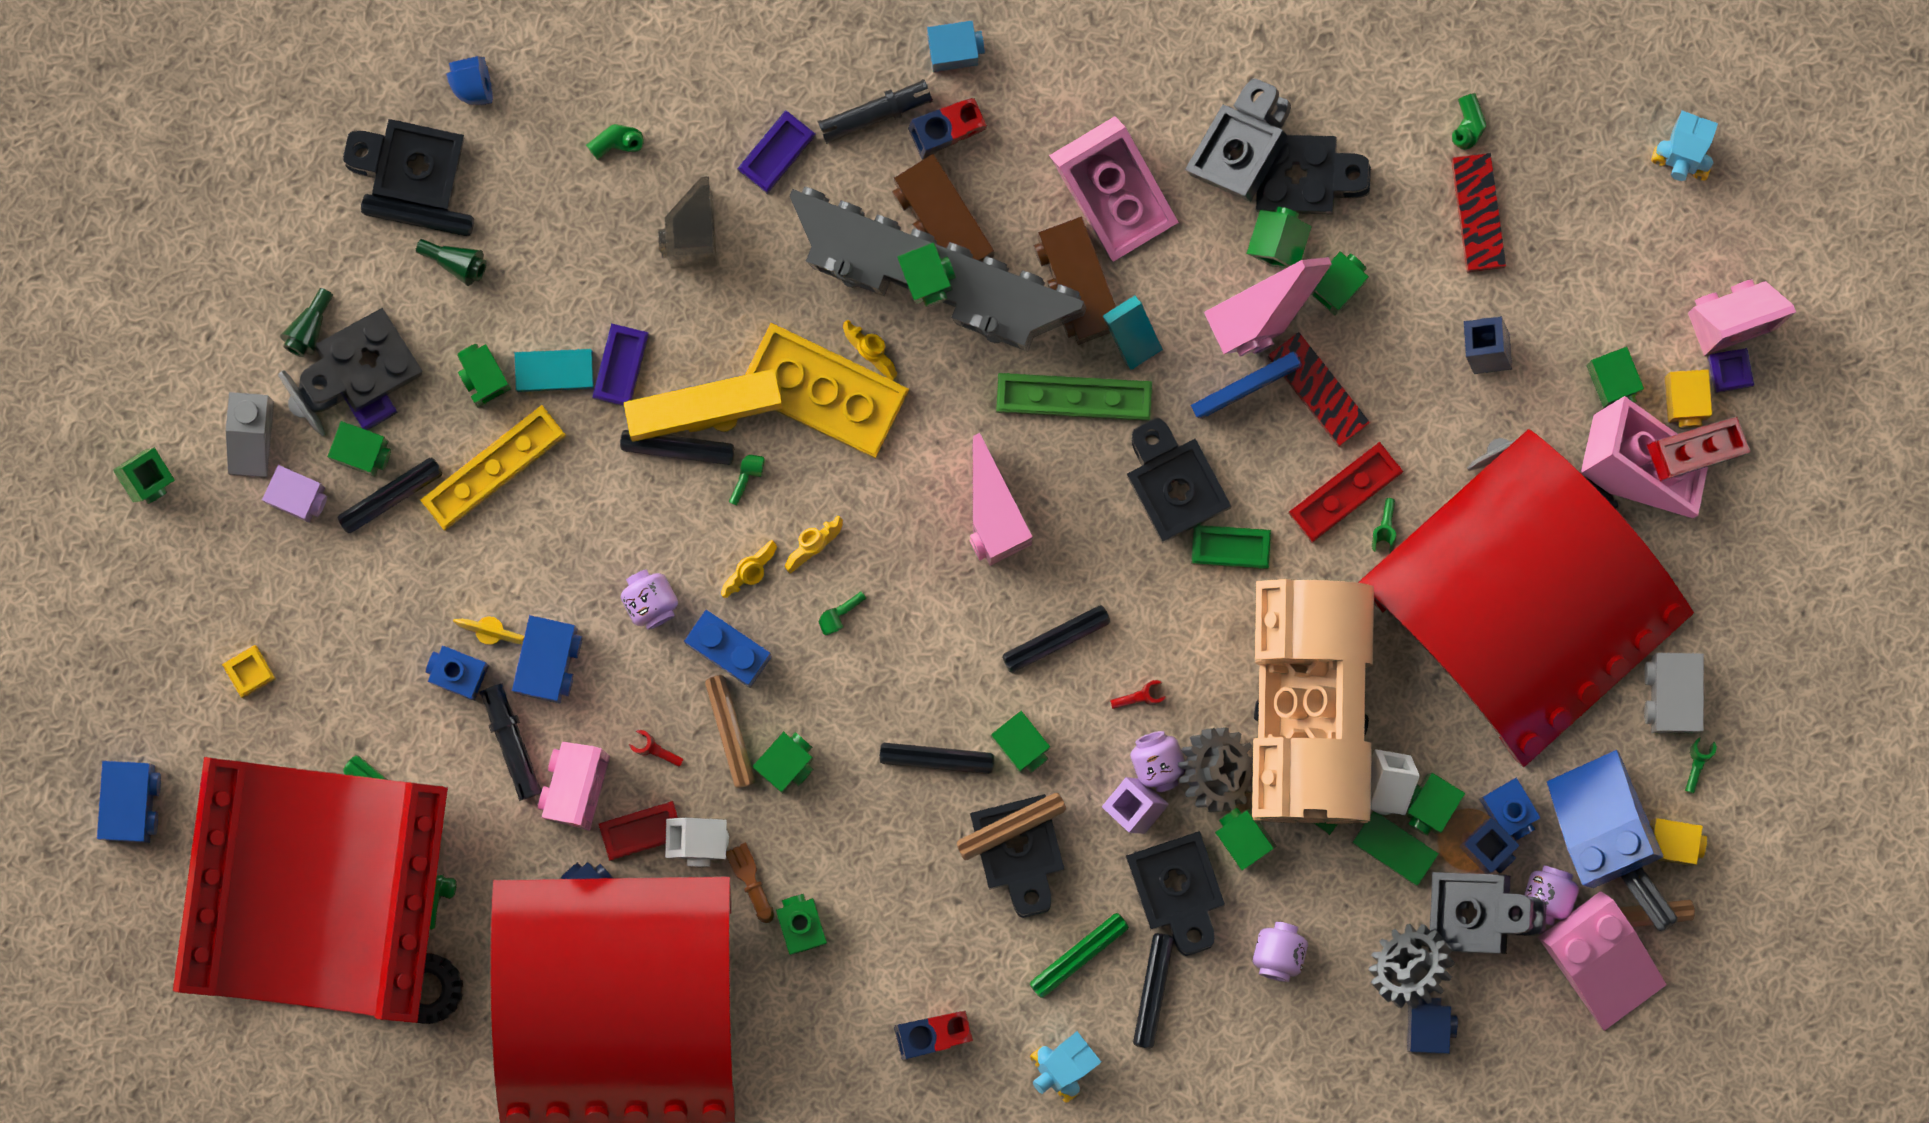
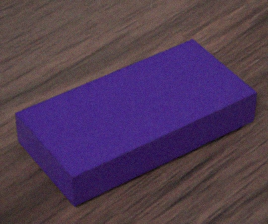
M785 110L737 170L768 194L814 139L816 134Z
M611 323L592 396L593 399L624 406V402L633 399L649 332Z

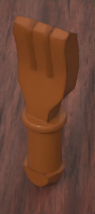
M745 842L740 846L734 847L732 850L726 851V856L736 877L747 885L744 891L749 895L757 913V918L763 923H770L774 918V910L763 891L762 882H757L756 880L757 867Z

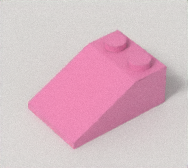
M1116 117L1111 118L1049 155L1112 262L1179 223L1129 132Z
M1329 257L1301 260L1205 311L1204 314L1223 354L1238 352L1241 357L1251 352L1257 354L1274 345L1272 339L1284 333L1332 265Z
M1753 279L1731 287L1732 294L1719 298L1717 292L1696 299L1697 306L1693 307L1688 312V315L1705 356L1778 329L1796 313L1794 305L1766 281L1755 285Z
M1624 396L1594 414L1581 474L1610 494L1695 518L1699 514L1708 467L1660 481L1647 444L1677 435V433Z
M978 433L973 436L974 534L970 535L971 539L969 541L979 561L986 558L991 566L1031 546L1033 537L981 434Z
M562 742L560 750L553 749L548 766V771L554 773L550 788L543 787L538 803V809L543 810L542 818L590 831L610 755L602 748Z
M1601 891L1571 912L1569 917L1560 920L1538 937L1604 1031L1667 985L1620 908L1612 898Z

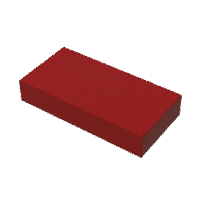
M674 801L598 823L609 861L665 845L666 819L678 818Z

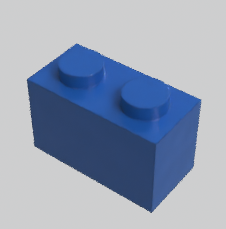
M708 610L704 611L684 640L688 647L749 688L752 687L772 657L769 651Z
M529 615L512 692L559 704L561 703L562 695L569 697L574 674L568 673L571 658H578L582 644V636L576 635L578 628L575 625Z
M102 761L97 839L103 841L150 843L151 835H156L158 830V812L152 811L153 796H159L161 789V774L155 772V765L150 763Z

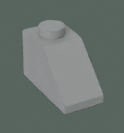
M229 392L226 421L229 475L267 477L274 409V401L268 395Z

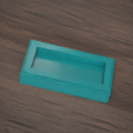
M1135 295L1103 315L1118 350L1130 370L1163 350L1142 303Z
M592 349L514 352L517 392L594 389Z

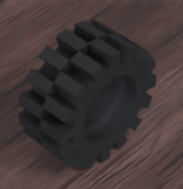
M426 953L424 973H431L438 977L442 985V992L435 1002L431 1004L420 1003L417 1023L433 1024L447 1019L451 1013L456 1011L459 1001L462 1000V987L464 986L463 980H461L459 975L460 972L451 961L440 955Z

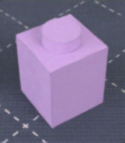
M278 465L262 500L274 508L310 523L313 515L318 517L321 514L327 496L323 494L325 487L321 483Z
M1126 777L1102 805V808L1129 833L1145 834L1169 804L1151 787L1144 786L1138 778Z

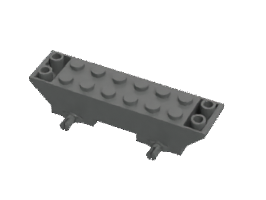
M804 186L802 192L792 189L790 193V199L811 244L806 262L814 270L842 280L847 287H860L884 297L890 282L909 289L897 256L934 242L941 259L949 257L956 275L955 279L950 280L953 290L946 293L947 299L942 303L955 307L951 318L957 325L984 335L990 342H1002L1028 352L1034 337L1080 318L1085 314L1087 308L1084 301L1080 300V292L1059 284L1057 289L1053 290L1044 286L1043 278L1023 270L1020 276L1009 273L1007 264L985 256L983 262L972 258L973 254L970 253L969 249L949 242L947 248L936 244L937 240L934 239V236L913 228L911 234L900 231L901 227L898 226V222L878 214L875 220L864 217L865 213L862 212V208L840 200L838 206L828 203L829 199L825 197L824 193Z

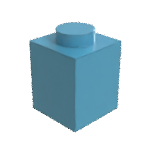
M973 20L927 27L933 72L978 66V54H985L982 31L974 32Z

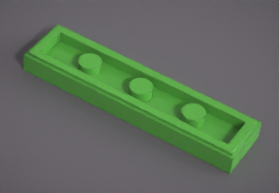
M998 373L996 413L1150 421L1152 381Z

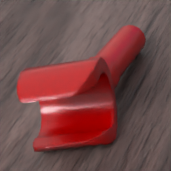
M1152 680L1145 684L1141 691L1110 700L1112 709L1133 703L1145 702L1149 705H1156L1162 702L1166 696L1154 699L1149 695V687L1160 685L1162 682Z
M636 731L647 738V745L642 749H638L629 744L634 752L642 756L652 754L680 767L683 758L656 744L653 736L646 731Z

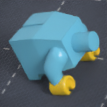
M1681 111L1671 133L1670 140H1663L1655 147L1651 158L1652 163L1656 164L1659 161V166H1672L1671 176L1678 181L1686 180L1688 173L1693 174L1696 179L1698 176H1701V181L1707 180L1713 165V159L1706 153L1713 141L1718 123Z
M1077 1031L1054 1050L1043 1046L1030 1055V1059L1032 1061L1035 1059V1066L1038 1067L1037 1069L1042 1074L1033 1081V1085L1041 1094L1052 1087L1056 1093L1058 1092L1059 1096L1063 1095L1064 1099L1062 1100L1068 1103L1080 1092L1077 1081L1099 1065L1101 1061Z

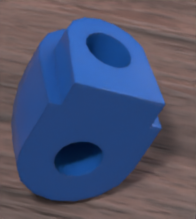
M476 56L449 63L451 72L446 73L448 83L452 92L462 102L469 105H486L493 102L492 87L485 57Z

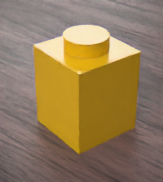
M1709 369L1669 372L1665 376L1668 423L1679 422V428L1683 429L1701 427L1702 421L1712 416Z
M1659 818L1651 820L1650 826L1664 856L1659 861L1693 866L1697 865L1698 858H1704L1707 836L1701 835L1703 826Z

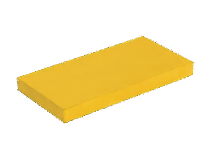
M770 323L745 374L775 369L783 409L775 411L875 459L909 392V388L773 323Z

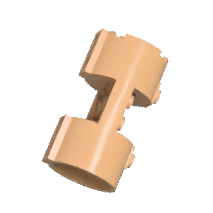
M1280 579L1256 581L1255 663L1260 665L1258 738H1254L1253 820L1278 823L1326 822V824H1358L1370 821L1372 743L1364 741L1365 668L1373 666L1374 586L1364 583L1330 580Z

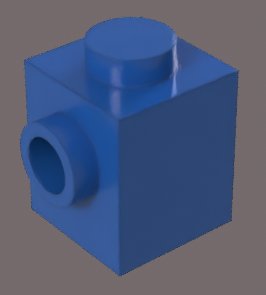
M442 645L439 653L435 651L432 653L425 673L430 674L428 682L432 685L475 701L489 665L484 661Z
M1517 777L1479 799L1489 817H1492L1509 835H1512L1515 841L1536 830L1532 823L1538 820L1540 816Z

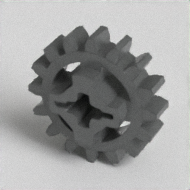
M1227 727L1204 729L1202 734L1190 737L1193 746L1182 748L1181 751L1187 756V760L1178 762V767L1185 769L1186 775L1179 778V782L1189 784L1185 795L1186 797L1197 796L1196 807H1208V812L1232 811L1236 805L1247 803L1244 793L1253 792V785L1250 783V779L1253 778V770L1251 769L1253 756L1249 757L1247 753L1252 745L1250 742L1240 744L1242 735L1240 732L1229 733V728Z
M1407 924L1403 934H1400L1396 929L1392 930L1393 939L1390 942L1381 939L1379 942L1384 947L1382 952H1373L1371 955L1378 962L1369 967V971L1375 976L1371 981L1372 985L1388 1003L1392 1001L1398 1008H1402L1406 1002L1413 1009L1417 1008L1418 999L1421 998L1428 1004L1431 1003L1430 994L1433 991L1442 994L1444 990L1439 984L1442 980L1450 981L1452 978L1446 971V968L1455 965V962L1449 956L1452 952L1451 947L1436 930L1431 932L1423 924H1421L1417 931L1411 924ZM1422 946L1429 947L1432 952L1428 953L1425 949H1422ZM1391 980H1396L1399 984L1401 983V987L1393 985Z

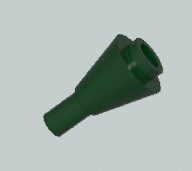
M420 239L416 246L417 254L437 261V264L466 286H470L474 281H480L485 273L487 262L483 259L484 254L482 250L450 246L441 247L424 239Z
M319 288L309 308H306L280 335V338L285 342L283 347L288 352L298 357H304L305 354L314 355L323 321L322 315L333 297L330 291Z

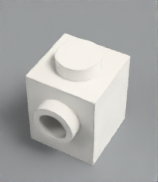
M1374 750L1371 758V809L1383 815L1390 813L1406 814L1420 777L1411 755Z
M702 818L666 819L665 858L687 859V866L710 867L711 860L726 859V849L729 844V835L726 830L727 820Z

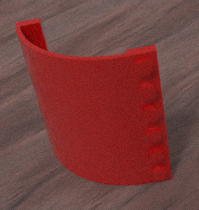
M1530 429L1525 431L1358 582L1374 586V606L1382 613L1387 610L1436 659L1485 716L1500 736V740L1509 753L1523 768L1694 614V611L1671 576L1627 521L1571 463Z
M204 757L173 991L316 1007L371 1015L380 1020L417 1023L448 787Z
M730 877L493 880L491 914V1024L494 1077L500 1123H735L730 1018V914L732 906Z

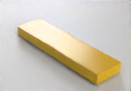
M775 369L624 402L632 442L783 409Z
M541 405L420 499V501L442 529L446 531L564 439L566 434L543 405Z

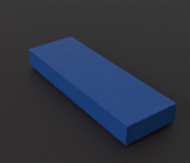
M1293 351L1190 406L1196 417L1203 419L1301 368L1302 363Z

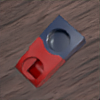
M970 98L912 119L908 130L921 159H925L932 154H936L939 150L958 143L960 140L967 139L984 131L987 125L975 98Z
M966 1010L894 1026L902 1060L949 1049L951 1046L973 1041Z

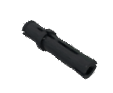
M925 79L896 92H892L890 89L885 91V96L869 101L822 121H817L821 131L837 126V129L823 134L826 144L893 116L895 120L902 117L901 113L932 103L933 99L930 92L914 97V94L928 89Z
M503 683L480 691V696L491 722L489 725L490 732L495 733L519 801L541 794L542 789L534 773L531 760L517 725L520 723L518 715L514 716Z

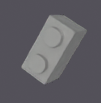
M1656 653L1652 655L1651 662L1645 663L1644 672L1645 685H1651V701H1646L1644 708L1645 724H1651V733L1699 734L1703 732L1704 654Z

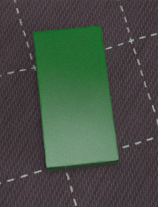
M1198 525L1193 528L1191 564L1269 569L1271 530Z
M1372 811L1370 821L1364 823L1352 841V844L1415 886H1418L1439 854L1375 811Z

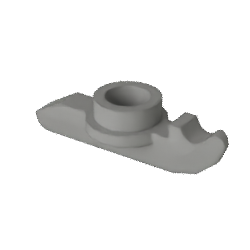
M281 371L278 376L291 395L288 400L290 411L299 418H306L312 428L324 436L325 431L321 420L315 412L311 411L291 376L286 371Z
M1503 438L1494 439L1488 445L1487 453L1474 460L1467 467L1468 471L1482 469L1489 465L1515 440L1510 442Z

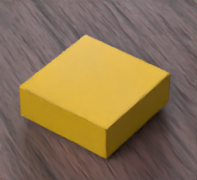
M257 645L250 647L222 664L241 698L248 696L276 679Z

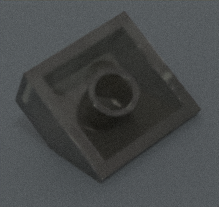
M709 176L700 177L665 216V228L658 229L659 251L661 252L662 259L668 258L671 268L717 266L713 189Z

